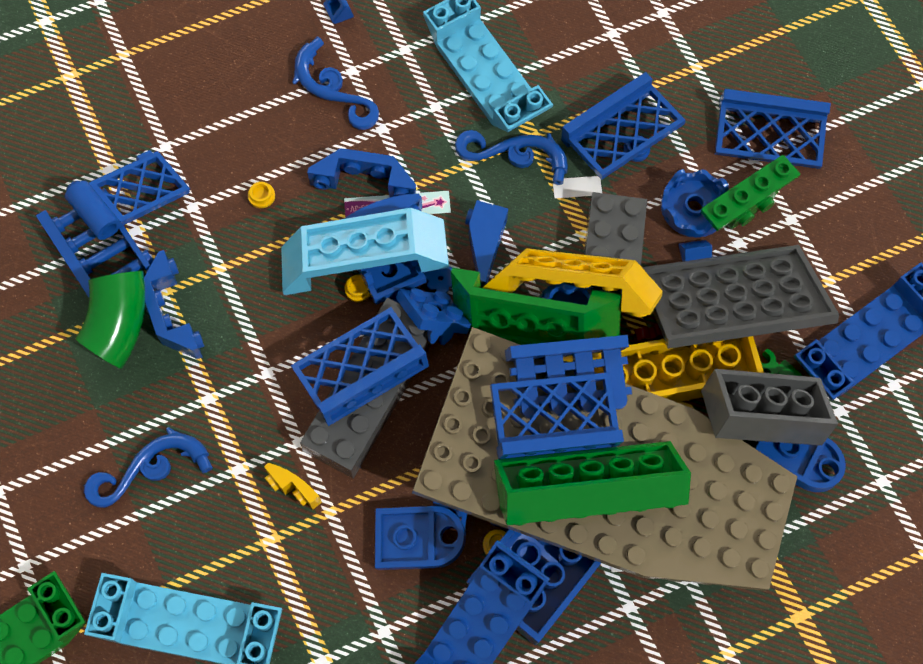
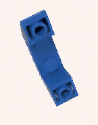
M340 148L309 167L307 172L310 185L322 190L328 188L337 189L340 171L342 170L352 175L362 173L378 179L389 178V197L416 194V184L394 156Z
M164 250L159 251L144 276L145 303L155 333L162 345L195 359L203 358L200 348L204 347L200 332H194L189 323L174 328L169 314L164 315L161 306L166 305L161 290L178 285L174 275L178 274L179 271L174 258L168 259Z

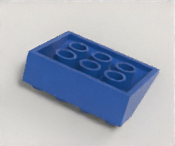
M509 529L499 542L550 578L542 593L516 629L533 645H537L601 563ZM478 567L476 571L471 575V577L467 580L466 583L468 585H470V583L480 570V567Z

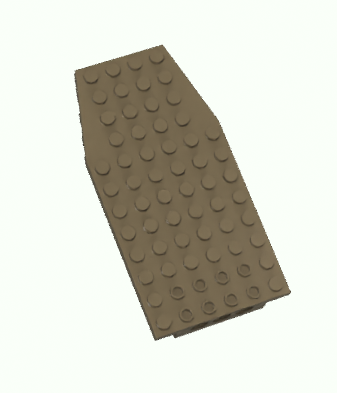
M472 327L412 494L641 578L694 582L703 585L713 584L759 591L769 590L797 476L743 440L715 438L710 419L694 408L626 383V387H631L632 394L627 395L626 406L616 410L619 430L622 429L624 442L617 447L671 441L691 472L689 505H681L674 508L647 509L642 512L629 511L614 515L603 514L587 516L585 518L559 519L554 522H533L520 526L507 525L500 509L494 469V460H498V441L490 385L517 382L516 376H510L509 372L510 368H515L514 361L506 362L505 350L510 346L520 344ZM534 359V366L544 365V360ZM574 370L565 371V377L575 376ZM545 373L535 374L536 380L546 379ZM596 381L597 390H604L603 381ZM566 384L567 393L577 392L569 384ZM537 387L538 396L548 395L541 388ZM510 390L498 391L500 403L511 410L514 406L513 399L518 397ZM605 399L602 403L607 407ZM577 400L573 407L587 417L589 413H585L579 408ZM549 403L543 408L556 420L560 417L551 413ZM520 406L513 411L514 414L526 423L530 421V419H526L521 415ZM598 408L590 420L599 427H609L608 415ZM501 410L503 420L507 414ZM568 411L560 423L572 431L577 430L583 421ZM539 414L530 426L540 434L548 433L553 424ZM510 417L503 424L505 438L518 436L523 430V427ZM586 424L583 429H590V427ZM556 427L553 432H562V431ZM526 430L523 436L532 434Z

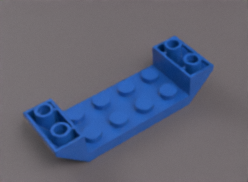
M920 262L909 270L892 287L823 338L814 340L794 355V358L811 377L821 378L826 394L831 401L845 394L923 335V263Z
M497 540L480 564V570L424 654L414 664H493L542 593L550 578Z

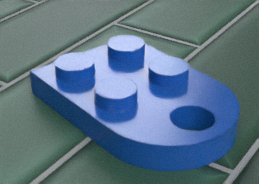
M829 438L826 439L823 445L758 441L755 446L756 450L797 476L796 485L807 491H828L842 479L845 473L846 463L844 455L840 448ZM822 465L831 466L835 475H826L822 470Z
M422 506L376 509L375 569L441 568L453 563L464 549L466 542L464 525L454 512L445 507ZM450 528L456 529L458 532L457 540L452 544H445L442 540L443 533Z

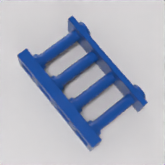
M105 188L102 189L104 193H108ZM73 209L59 218L56 216L52 219L46 210L36 215L88 297V280L91 279L89 274L93 272L91 269L128 247H131L137 259L112 274L139 271L142 268L148 271L153 262L147 250L141 252L124 225L119 228L123 238L86 260L84 258L78 260L75 255L79 251L78 248L95 239L96 236L89 228L72 239L70 237L64 239L61 233L65 231V227L81 218Z

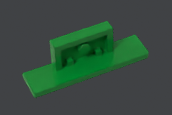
M781 155L701 209V213L716 231H719L726 225L731 230L739 224L743 227L755 217L754 214L761 211L764 213L775 204L773 199L778 191L797 179L801 174L784 155Z

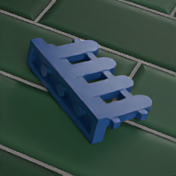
M628 335L510 346L505 350L506 362L514 361L515 368H510L509 372L510 376H516V381L536 380L535 374L545 373L546 379L565 377V371L574 370L575 376L595 374L594 368L603 367L604 373L610 372L616 410L624 408L627 404V395L632 394L631 387L625 386L623 365L628 364L627 356H621V351L629 347ZM601 353L602 359L593 360L592 354ZM572 356L573 362L564 363L563 357ZM534 359H543L544 365L534 366ZM590 382L585 389L597 400L604 395V390H597L596 382ZM577 383V384L580 385L581 387H583L585 383ZM561 385L556 391V394L568 403L578 393V391L567 393V385ZM547 386V387H549L551 390H553L556 386ZM536 387L531 388L526 396L539 406V404H543L549 395L538 396ZM518 389V390H519L520 392L524 393L526 389ZM583 395L577 399L579 408L585 413H590L595 407ZM519 397L517 399H513L514 405L518 401ZM553 398L548 402L551 413L556 416H561L566 409ZM521 401L517 406H520V413L526 419H531L536 413L524 401Z

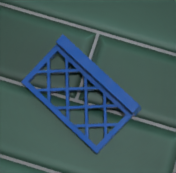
M647 72L562 127L561 141L567 148L571 146L601 180L685 124L686 120L652 85L653 79ZM651 95L657 102V107L641 106V102ZM625 111L637 112L636 121L621 119V114ZM640 112L656 114L655 123L640 122ZM659 115L670 116L675 122L670 125L658 124ZM605 124L616 125V134L600 133V128ZM619 127L635 128L634 137L619 135ZM638 128L654 130V135L649 139L638 138ZM584 138L596 139L595 149L584 148L579 141ZM598 141H614V150L598 149ZM630 142L633 144V150L628 153L617 152V143ZM596 156L611 157L612 164L602 169L596 162Z
M724 89L719 100L720 111L714 155L772 162L780 157L773 147L784 141L792 151L789 155L785 156L792 165L820 169L823 163L826 123L831 103ZM726 111L737 112L742 120L732 127L725 119ZM754 115H762L768 124L758 130L750 118ZM781 118L789 119L795 126L786 134L776 124ZM807 122L819 123V131L813 137L802 127ZM743 123H746L754 133L745 141L735 131ZM770 126L780 136L771 145L761 134ZM796 130L806 140L798 148L788 138ZM730 133L739 143L734 149L722 148L723 138ZM756 137L765 146V149L760 153L753 152L747 145ZM810 144L816 152V160L805 159L800 150Z
M392 307L295 362L291 367L320 411L322 418L330 426L429 367L426 352L422 346L416 343ZM391 318L395 324L393 333L378 331L379 325ZM360 335L370 336L368 347L353 346L355 338ZM375 339L390 340L388 351L373 349ZM395 341L406 342L412 348L403 354L393 353ZM335 350L345 351L342 363L328 361L330 353ZM351 352L365 354L362 366L348 364ZM370 356L385 358L384 365L378 369L369 368ZM311 364L320 366L317 378L304 376L301 370ZM326 367L340 369L337 381L322 379ZM346 370L360 373L356 382L352 384L342 382ZM320 385L334 387L333 395L321 402L317 396Z
M610 372L490 385L498 441V459L617 447L624 442L622 429L619 430ZM603 381L604 395L600 400H597L585 390L590 382ZM577 383H585V384H584L583 387H581V386L578 385ZM569 384L578 391L570 404L556 394L561 385ZM547 386H556V387H555L553 390H551V389H550L549 387H547ZM539 387L549 395L540 407L526 396L531 388ZM518 389H526V390H525L524 393H522V392H520ZM510 390L519 397L511 410L500 403L498 391ZM581 395L595 405L587 417L573 407ZM551 398L566 408L558 420L543 410ZM605 399L607 407L602 403ZM521 401H524L536 411L528 423L513 413ZM598 408L608 415L609 427H599L590 420ZM501 410L507 414L503 420ZM568 411L583 421L577 430L570 431L560 423ZM539 414L553 424L548 433L540 434L530 426ZM510 417L521 425L523 430L518 436L505 438L503 424ZM586 424L590 427V429L583 428ZM557 427V428L560 429L562 432H553V431H554L555 428ZM526 430L532 434L523 436Z

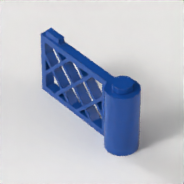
M151 150L144 152L136 157L137 161L89 183L87 181H74L66 188L65 199L99 240L111 237L121 226L189 194L190 188L158 151L154 153ZM157 162L162 168V173L145 169L147 165ZM128 174L141 176L139 184L123 181V177ZM144 177L160 180L159 188L142 185ZM163 181L174 183L179 189L175 191L162 189ZM104 185L117 187L116 195L104 193L100 187ZM121 188L137 191L136 199L119 196ZM140 192L157 195L156 200L152 202L139 200ZM117 203L134 206L133 211L122 215L116 208Z

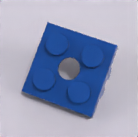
M418 260L395 263L394 265L398 271L393 277L383 276L381 273L383 266L358 270L375 305L384 302L387 298L390 299L397 296L399 289L411 290L426 283V276L421 272Z
M417 288L411 290L399 289L396 300L419 330H428V340L431 344H434L439 337L441 345H445L454 333H468L471 326L470 322L453 303L447 293L442 291H436L435 293L424 292Z

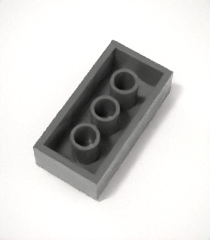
M592 192L583 255L636 260L641 266L647 199ZM593 286L597 291L621 294L622 302V289L606 291L601 286Z
M714 369L701 390L715 438L823 445L838 425L821 378Z

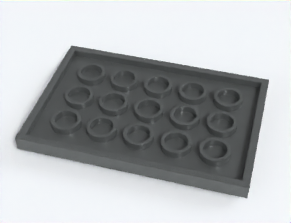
M800 245L642 267L662 290V297L654 308L653 314L668 349L838 323L839 313Z

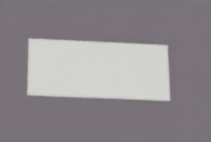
M598 176L564 178L562 185H555L553 183L555 198L592 196V192L602 193L601 179Z

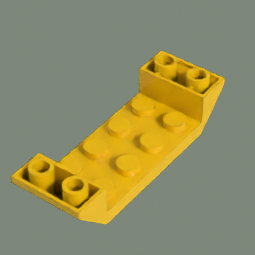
M527 248L483 287V289L513 293L524 281L542 279L546 280L548 284L574 283V286L579 288H587L593 285L601 286L606 291L622 289L621 311L630 312V315L635 317L650 315L662 297L660 287L636 260Z

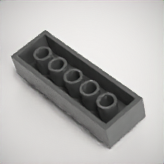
M387 298L378 314L392 307L416 343L420 344L427 353L432 345L428 340V330H419L402 306ZM390 318L379 325L378 331L393 333L395 324ZM364 336L358 347L367 348L370 336ZM376 338L373 349L388 351L390 340ZM395 341L393 353L403 354L412 348L406 342ZM353 353L348 364L362 366L365 354ZM370 356L368 367L378 369L384 365L385 358ZM346 370L342 382L352 384L358 380L360 373ZM412 377L330 426L326 424L319 411L300 441L303 452L354 479ZM334 387L332 388L327 398L333 395Z

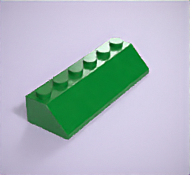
M671 441L494 460L500 509L507 525L520 526L533 522H554L559 519L585 518L587 516L603 514L614 515L629 511L642 512L647 509L674 508L676 506L689 505L691 472Z

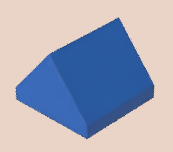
M325 0L323 3L333 24L354 17L346 0Z
M707 240L679 244L682 261L712 257V245Z

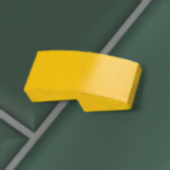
M271 463L264 466L268 473L265 479L275 492L281 489L287 495L295 488L296 490L292 492L302 506L308 504L312 510L322 503L319 495L297 475Z

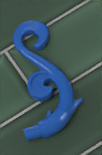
M317 36L310 43H305L295 58V71L292 83L295 85L300 81L307 91L325 100L364 105L368 108L369 114L366 117H358L355 113L356 106L353 105L348 110L349 123L358 130L372 128L379 119L377 105L367 98L338 92L342 87L343 78L341 73L335 68H324L319 74V82L321 84L329 82L327 86L316 83L310 75L309 64L314 65L313 58L317 55L316 51L324 45V42Z
M473 130L465 131L456 139V152L463 160L479 161L508 151L510 163L518 168L529 167L534 159V153L530 147L538 148L550 157L546 158V161L552 165L551 170L554 173L553 183L555 185H562L564 183V174L568 170L567 158L550 133H547L546 138L539 135L511 137L479 153H472L466 148L471 142L478 143L481 149L486 147L485 138L479 132ZM527 147L524 153L519 151L521 148Z
M167 427L168 435L152 440L138 452L113 494L107 497L99 495L98 489L101 484L107 482L116 485L117 480L111 474L98 472L86 481L84 485L85 497L91 505L106 508L120 499L139 471L142 472L145 478L151 481H160L166 478L171 470V464L166 457L157 455V464L152 465L150 463L155 454L165 449L178 448L183 450L184 452L181 453V456L191 457L194 463L197 462L202 473H207L213 468L208 459L209 453L196 438Z

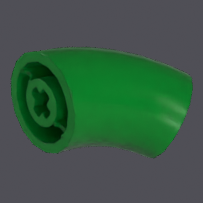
M143 271L118 273L88 280V311L83 326L75 339L85 348L120 369L123 368L132 353L143 322L145 309Z

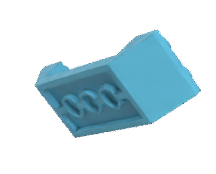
M444 0L423 11V16L438 51L493 126L509 132L553 107L552 102L539 85L533 88L529 86L480 19L481 7L476 0Z
M414 208L301 226L281 247L282 291L284 295L311 291L312 277L418 260L421 272L449 268L444 220Z
M101 573L84 635L122 645L218 664H270L282 608L254 602L249 605L137 583L131 578Z

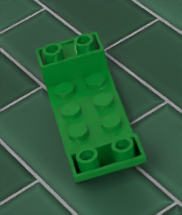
M452 268L453 303L470 322L469 332L474 327L520 345L620 336L621 294L592 290L588 304L581 305L481 288L480 272Z
M53 571L27 588L31 595L0 615V664H39L68 645L87 623L56 571Z

